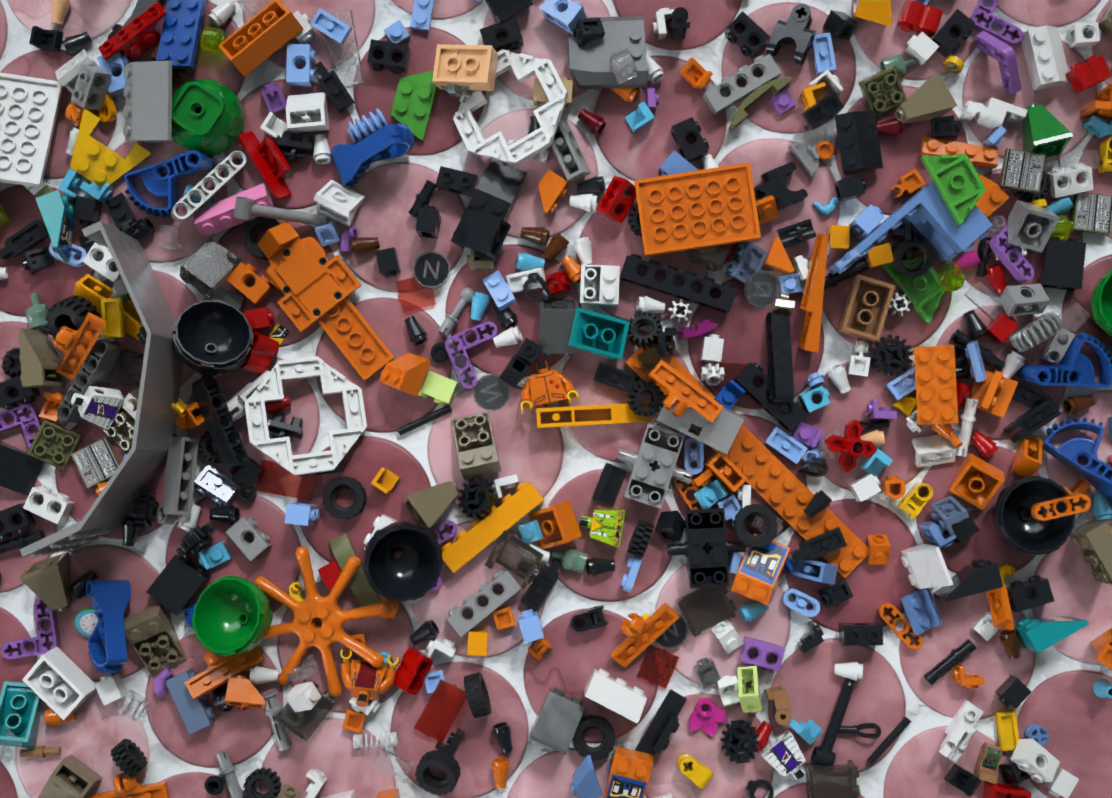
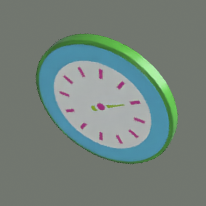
M84 608L76 614L74 619L77 631L87 638H90L97 625L98 617L94 613L97 608Z

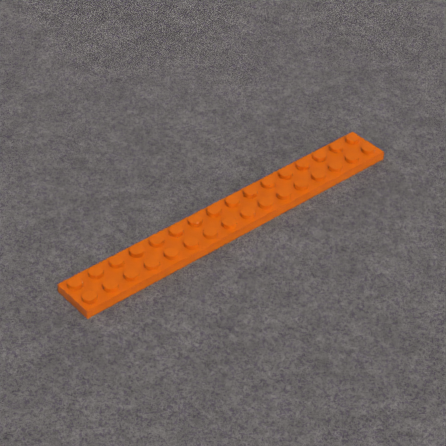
M653 343V344H652L653 347L655 346V348H656V350H657V352H658V344L655 345V344ZM641 346L625 364L643 382H651L659 386V390L664 393L662 397L666 399L669 392L649 377L652 370L644 374L636 358L638 354L650 349L649 346H646V349H643ZM659 355L661 360L710 397L715 398L672 355ZM694 424L690 426L693 431L700 434L702 428ZM742 424L728 454L725 455L748 478L745 482L751 485V488L804 540L833 528H840L847 545L821 557L829 564L837 565V572L843 578H846L869 554V548L828 508L812 518L804 512V509L814 494Z

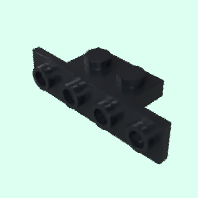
M672 689L669 690L636 746V751L652 754L654 757L656 752L660 754L661 750L667 748L670 742L669 736L671 733H675L680 725L678 714L687 698Z

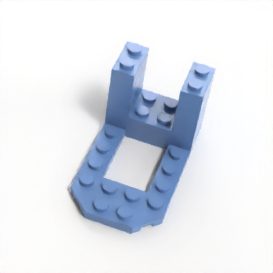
M931 181L827 270L832 275L836 272L841 274L853 265V262L867 254L872 249L873 242L877 241L879 243L888 236L887 231L890 228L895 230L903 223L902 220L905 223H911V230L918 232V238L924 239V243L930 247L933 256L939 262L944 260L948 262L962 251L968 252L975 246L973 242L977 238L981 240L990 233L988 229L993 224L975 205L964 219L965 221L957 226L936 186Z

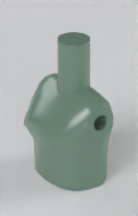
M899 54L881 59L880 68L882 71L893 65L896 67L898 76L902 77L907 73L906 68L917 66L916 58L904 60L903 56Z
M38 293L30 294L32 306L28 307L25 311L29 329L38 330L46 328L48 321L45 319L49 308L46 304H40Z
M568 547L564 553L553 550L551 557L562 560L561 566L563 569L583 574L588 554Z

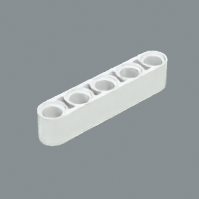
M234 151L174 205L171 211L172 218L177 222L187 220L243 168L246 163L245 154L241 151ZM238 157L241 160V165H235L232 162V158ZM218 170H225L228 176L226 178L220 177ZM204 183H212L214 190L209 191L205 189ZM197 195L200 198V203L195 204L191 202L190 196ZM183 208L186 211V215L183 217L177 215L176 209Z

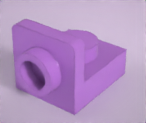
M271 82L264 85L261 93L269 112L275 113L285 109L287 102L280 83L275 84Z
M872 399L867 404L866 412L869 415V419H897V411H891V407H879L878 411V399Z
M801 421L791 437L802 444L815 448L816 445L819 446L822 442L823 435L821 434L823 430Z

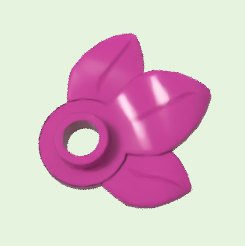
M702 698L696 703V710L689 717V726L692 732L702 727L708 735L714 736L718 728V722H726L727 715L724 709L715 706L712 700ZM704 704H707L709 706L708 710L706 711L702 710V706Z

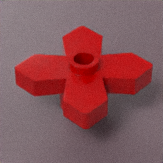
M854 419L845 425L844 437L832 434L824 441L830 451L841 452L838 464L847 473L856 467L857 457H870L877 451L871 441L860 439L863 428L858 420Z

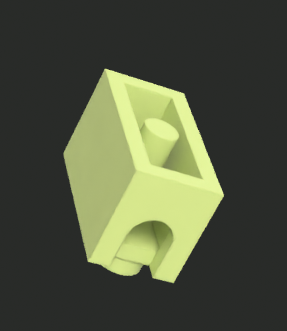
M428 370L418 395L426 399L428 395L434 397L433 402L444 406L445 403H451L459 383Z

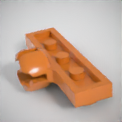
M923 136L921 140L920 156L967 154L973 165L994 169L998 166L999 148Z
M88 312L77 331L67 326L61 327L53 341V345L64 351L65 355L55 372L74 381L107 321Z
M660 360L649 374L650 378L669 392L663 406L670 411L675 403L677 404L672 413L677 417L683 416L687 409H693L712 424L724 408V406L663 360Z
M664 603L647 619H643L637 613L629 614L628 617L632 621L630 622L627 618H624L621 623L622 632L627 638L610 653L611 658L626 668L680 618L679 614L667 603Z
M258 646L251 651L233 656L218 655L214 657L213 653L208 650L204 654L208 668L184 683L195 701L226 683L229 677L234 678L235 675L243 673L265 659Z
M123 772L116 775L113 779L114 790L90 794L88 797L170 798L167 781L141 785L138 782L137 775L130 777L126 776Z

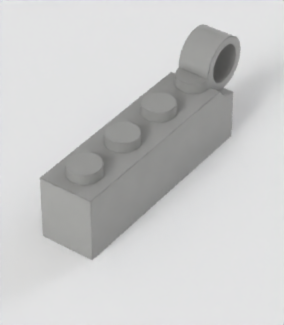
M189 437L169 438L162 505L159 506L157 511V521L160 524H174L177 515L191 516L199 439Z

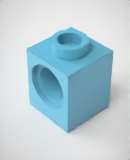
M823 386L798 396L801 404L806 408V413L830 404L829 399H831L828 390L824 389ZM814 393L820 397L818 404L812 402V395Z

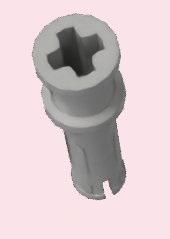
M274 690L261 696L266 702L265 715L270 718L278 750L284 751L289 749L291 745L280 713L282 712V706H279L277 699L278 691Z

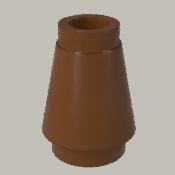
M522 227L520 237L540 246L543 244L547 245L550 230H547L545 227Z
M557 233L556 236L553 235L543 256L552 261L568 248L567 245L570 242L560 233Z
M355 237L354 240H351L354 255L358 254L360 256L380 248L378 237Z
M1092 395L1069 396L1063 401L1065 412L1073 415L1095 404Z
M1016 629L1012 631L1002 630L999 638L1009 659L1019 658L1021 656L1019 633L1016 632Z

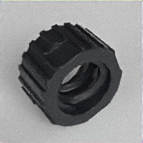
M252 485L248 488L242 486L238 496L244 502H251L255 500L257 491ZM246 489L251 490V496L249 498H246L244 496V491Z

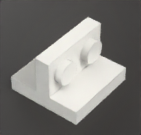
M84 48L55 71L58 82L65 86L72 94L81 65L99 67Z
M330 180L315 194L313 201L317 202L315 211L350 227L357 208L363 203L365 196Z

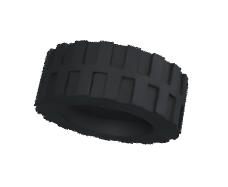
M265 217L254 218L251 222H248L246 228H244L243 243L246 249L255 257L268 260L257 245L256 235L260 230L271 229L280 225V223L275 219Z
M339 477L333 479L324 489L322 496L323 505H325L326 511L337 519L353 518L362 512L366 505V490L363 488L362 483L358 482L355 478ZM347 488L353 492L354 502L349 507H341L337 504L335 496L340 489Z
M760 504L747 505L739 510L735 515V520H733L735 536L741 543L750 547L768 545L770 541H773L774 536L777 535V518L774 516L773 511L769 510L766 506ZM752 516L761 517L765 523V529L760 535H751L746 529V522Z
M481 672L465 676L464 687L474 718L491 714L490 699Z
M599 715L583 717L573 736V745L576 752L584 758L591 755L592 761L602 760L604 757H607L615 745V733L611 723L606 718L599 717ZM591 728L599 729L603 733V742L598 747H590L584 740L585 733Z
M432 750L422 756L416 767L415 776L417 782L425 791L431 794L446 795L455 788L461 774V769L458 765L459 763L447 752ZM431 766L439 767L446 772L447 777L439 779L429 772V768Z

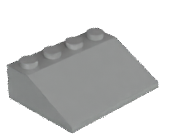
M172 61L127 63L124 68L126 86L123 91L126 98V106L123 109L125 117L123 134L125 141L147 144L171 141Z

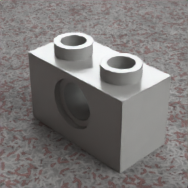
M1041 283L1006 286L999 301L1009 317L1043 313L1050 299Z
M244 516L229 528L226 533L250 561H253L272 546L270 543L271 538L267 533L261 532L258 529V523L254 518ZM248 532L254 534L253 542L247 540Z

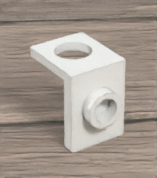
M828 69L808 85V87L814 86L823 79L837 96L844 90L840 85L838 77L832 75Z

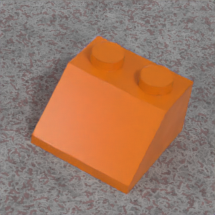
M978 174L986 191L978 199L976 206L988 217L1008 200L1009 196L997 183Z
M406 353L386 364L381 372L379 382L417 397L431 360Z
M969 453L959 467L949 491L977 508L984 510L1005 481L1004 472Z
M570 500L529 513L531 522L538 521L543 538L538 540L540 549L561 545L582 537Z

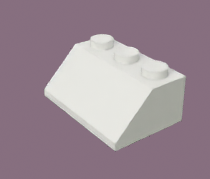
M1046 25L1028 29L1024 32L1021 43L1032 90L1036 91L1070 83L1066 76V73L1069 71L1058 27Z
M57 646L45 653L22 679L63 720L85 702L96 689L95 683Z
M601 668L599 671L594 669L584 688L585 697L638 724L647 700L646 695H644L645 691L636 686L634 688L627 686V682L621 678L613 679L609 676V672Z

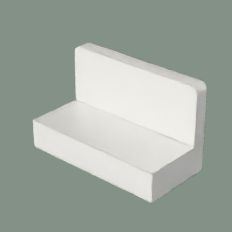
M940 434L912 438V444L916 451L915 464L917 468L955 462L957 448L950 440H947Z

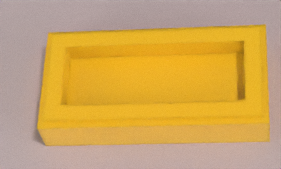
M123 298L101 299L102 319L107 321L103 328V338L125 337Z
M996 711L994 713L998 744L1002 748V752L1014 751L1019 741L1016 711Z

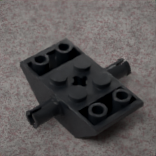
M724 508L685 510V542L682 544H667V549H675V551H667L668 556L685 555L690 588L729 586L728 553L735 552L745 553L746 547H737L745 544L740 541H728L726 539ZM705 543L711 547L707 554L705 550H702V546H705Z

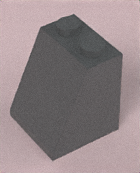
M550 298L547 301H540V345L543 347L540 354L546 356H553L555 354L573 356L578 354V349L568 346L575 311L579 307L578 298Z
M555 687L554 690L549 688L531 728L530 739L566 755L585 709V704L582 703L583 700L579 697L572 696L571 698L564 695L565 692Z

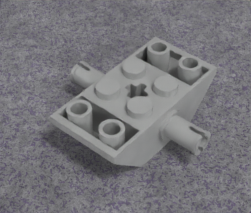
M648 423L639 451L636 454L619 448L618 453L625 455V457L617 455L616 460L631 464L633 467L624 497L661 509L670 480L674 478L687 484L690 483L691 479L684 477V475L692 477L693 472L677 468L676 465L685 435ZM655 460L660 467L653 472L649 463H653Z

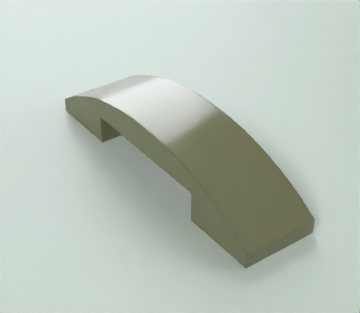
M791 76L772 80L753 91L736 111L729 126L730 131L746 120L748 114L745 110L766 93L771 91L776 95L790 85L793 80Z
M347 533L329 542L342 571L350 557H357L354 551L355 548ZM361 564L349 582V586L363 607L381 601V598L369 585Z

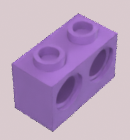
M748 636L744 637V644L739 659L743 661V665H758L762 667V670L773 673L774 670L780 671L785 652L783 646ZM751 648L757 650V654L754 657H748L747 655ZM774 653L775 660L771 663L767 662V655Z

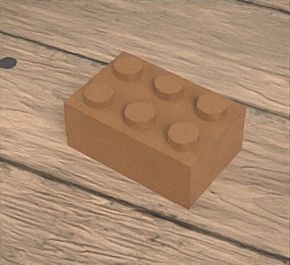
M860 274L853 277L837 332L872 343L879 341L896 285Z

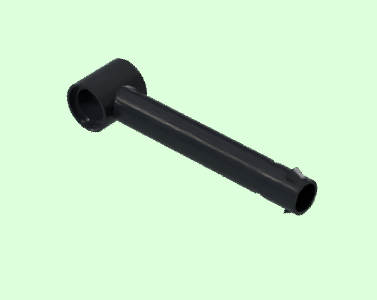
M848 678L844 679L821 747L816 746L814 748L811 763L829 770L833 767L836 753L832 752L856 681Z

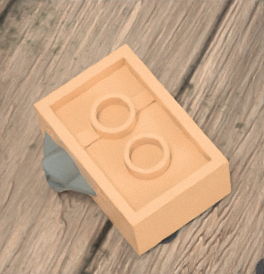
M437 44L432 81L440 90H445L453 98H458L465 90L494 91L498 53L492 45Z

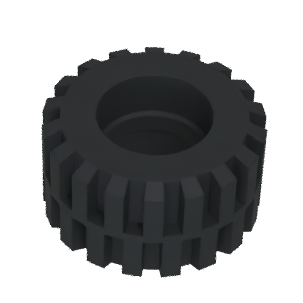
M68 297L48 309V315L45 319L48 321L46 327L49 328V334L55 340L61 327L67 326L77 331L88 312L98 317H101L100 313H97L95 305L91 306V302L89 300L85 301L84 297ZM71 318L75 321L77 327L72 323Z

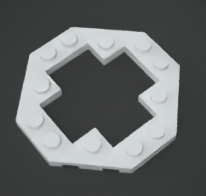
M502 49L497 52L496 77L511 68L520 83L534 74L537 75L549 99L548 103L533 111L541 127L510 146L501 131L485 140L472 112L488 103L483 91L473 90L462 92L461 103L458 112H455L453 120L470 153L519 165L552 145L569 94L551 60L538 59L534 56L522 53L516 54Z
M318 356L278 361L251 397L244 403L250 444L294 476L333 471L367 427L362 389L346 379L337 370L331 368ZM320 377L322 395L342 393L347 429L328 432L330 451L292 456L290 437L269 438L265 402L284 400L282 381Z

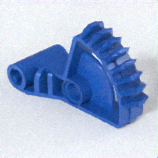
M401 123L388 124L355 145L338 144L330 151L343 186L347 187L358 183V176H362L365 173V169H368L371 163L401 157L409 152L414 146V136L410 128Z
M192 150L167 161L129 172L124 176L128 187L125 193L131 194L129 199L134 201L135 206H140L139 209L141 211L146 210L147 214L151 215L153 213V216L156 217L160 215L162 218H166V216L172 218V208L178 202V180L203 171H212L215 167V160L210 155ZM167 168L168 173L164 177L163 170ZM141 176L145 187L152 194L159 197H168V207L157 208L148 203L139 193L134 178Z
M1079 332L1076 338L1074 337L1059 366L1025 363L1017 371V375L1022 380L1045 386L1109 388L1112 382V362H1110L1112 355H1108L1110 350L1105 348V344L1101 343L1098 338H1094L1093 335L1086 334L1085 332ZM1083 343L1087 344L1098 358L1100 365V381L1098 383H1094L1095 373L1092 362L1087 356L1080 353Z
M1076 417L1074 422L1071 418H1068L1066 423L1061 420L1059 425L1055 423L1052 429L1048 428L1046 430L1048 437L1043 443V450L1090 481L1097 491L1108 498H1112V468L1096 457L1104 433V428L1101 427L1103 423L1099 422L1096 425L1095 419L1088 423L1087 418H1083L1082 422H1080V419ZM1072 429L1087 430L1097 434L1095 441L1080 437L1072 438L1064 442L1058 449L1049 443L1057 434ZM1077 459H1083L1086 465H1080Z
M89 580L86 584V596L94 599L91 606L97 608L94 613L98 617L97 625L88 640L90 659L95 668L101 673L120 672L122 665L127 662L123 614L131 597L130 582L128 580Z

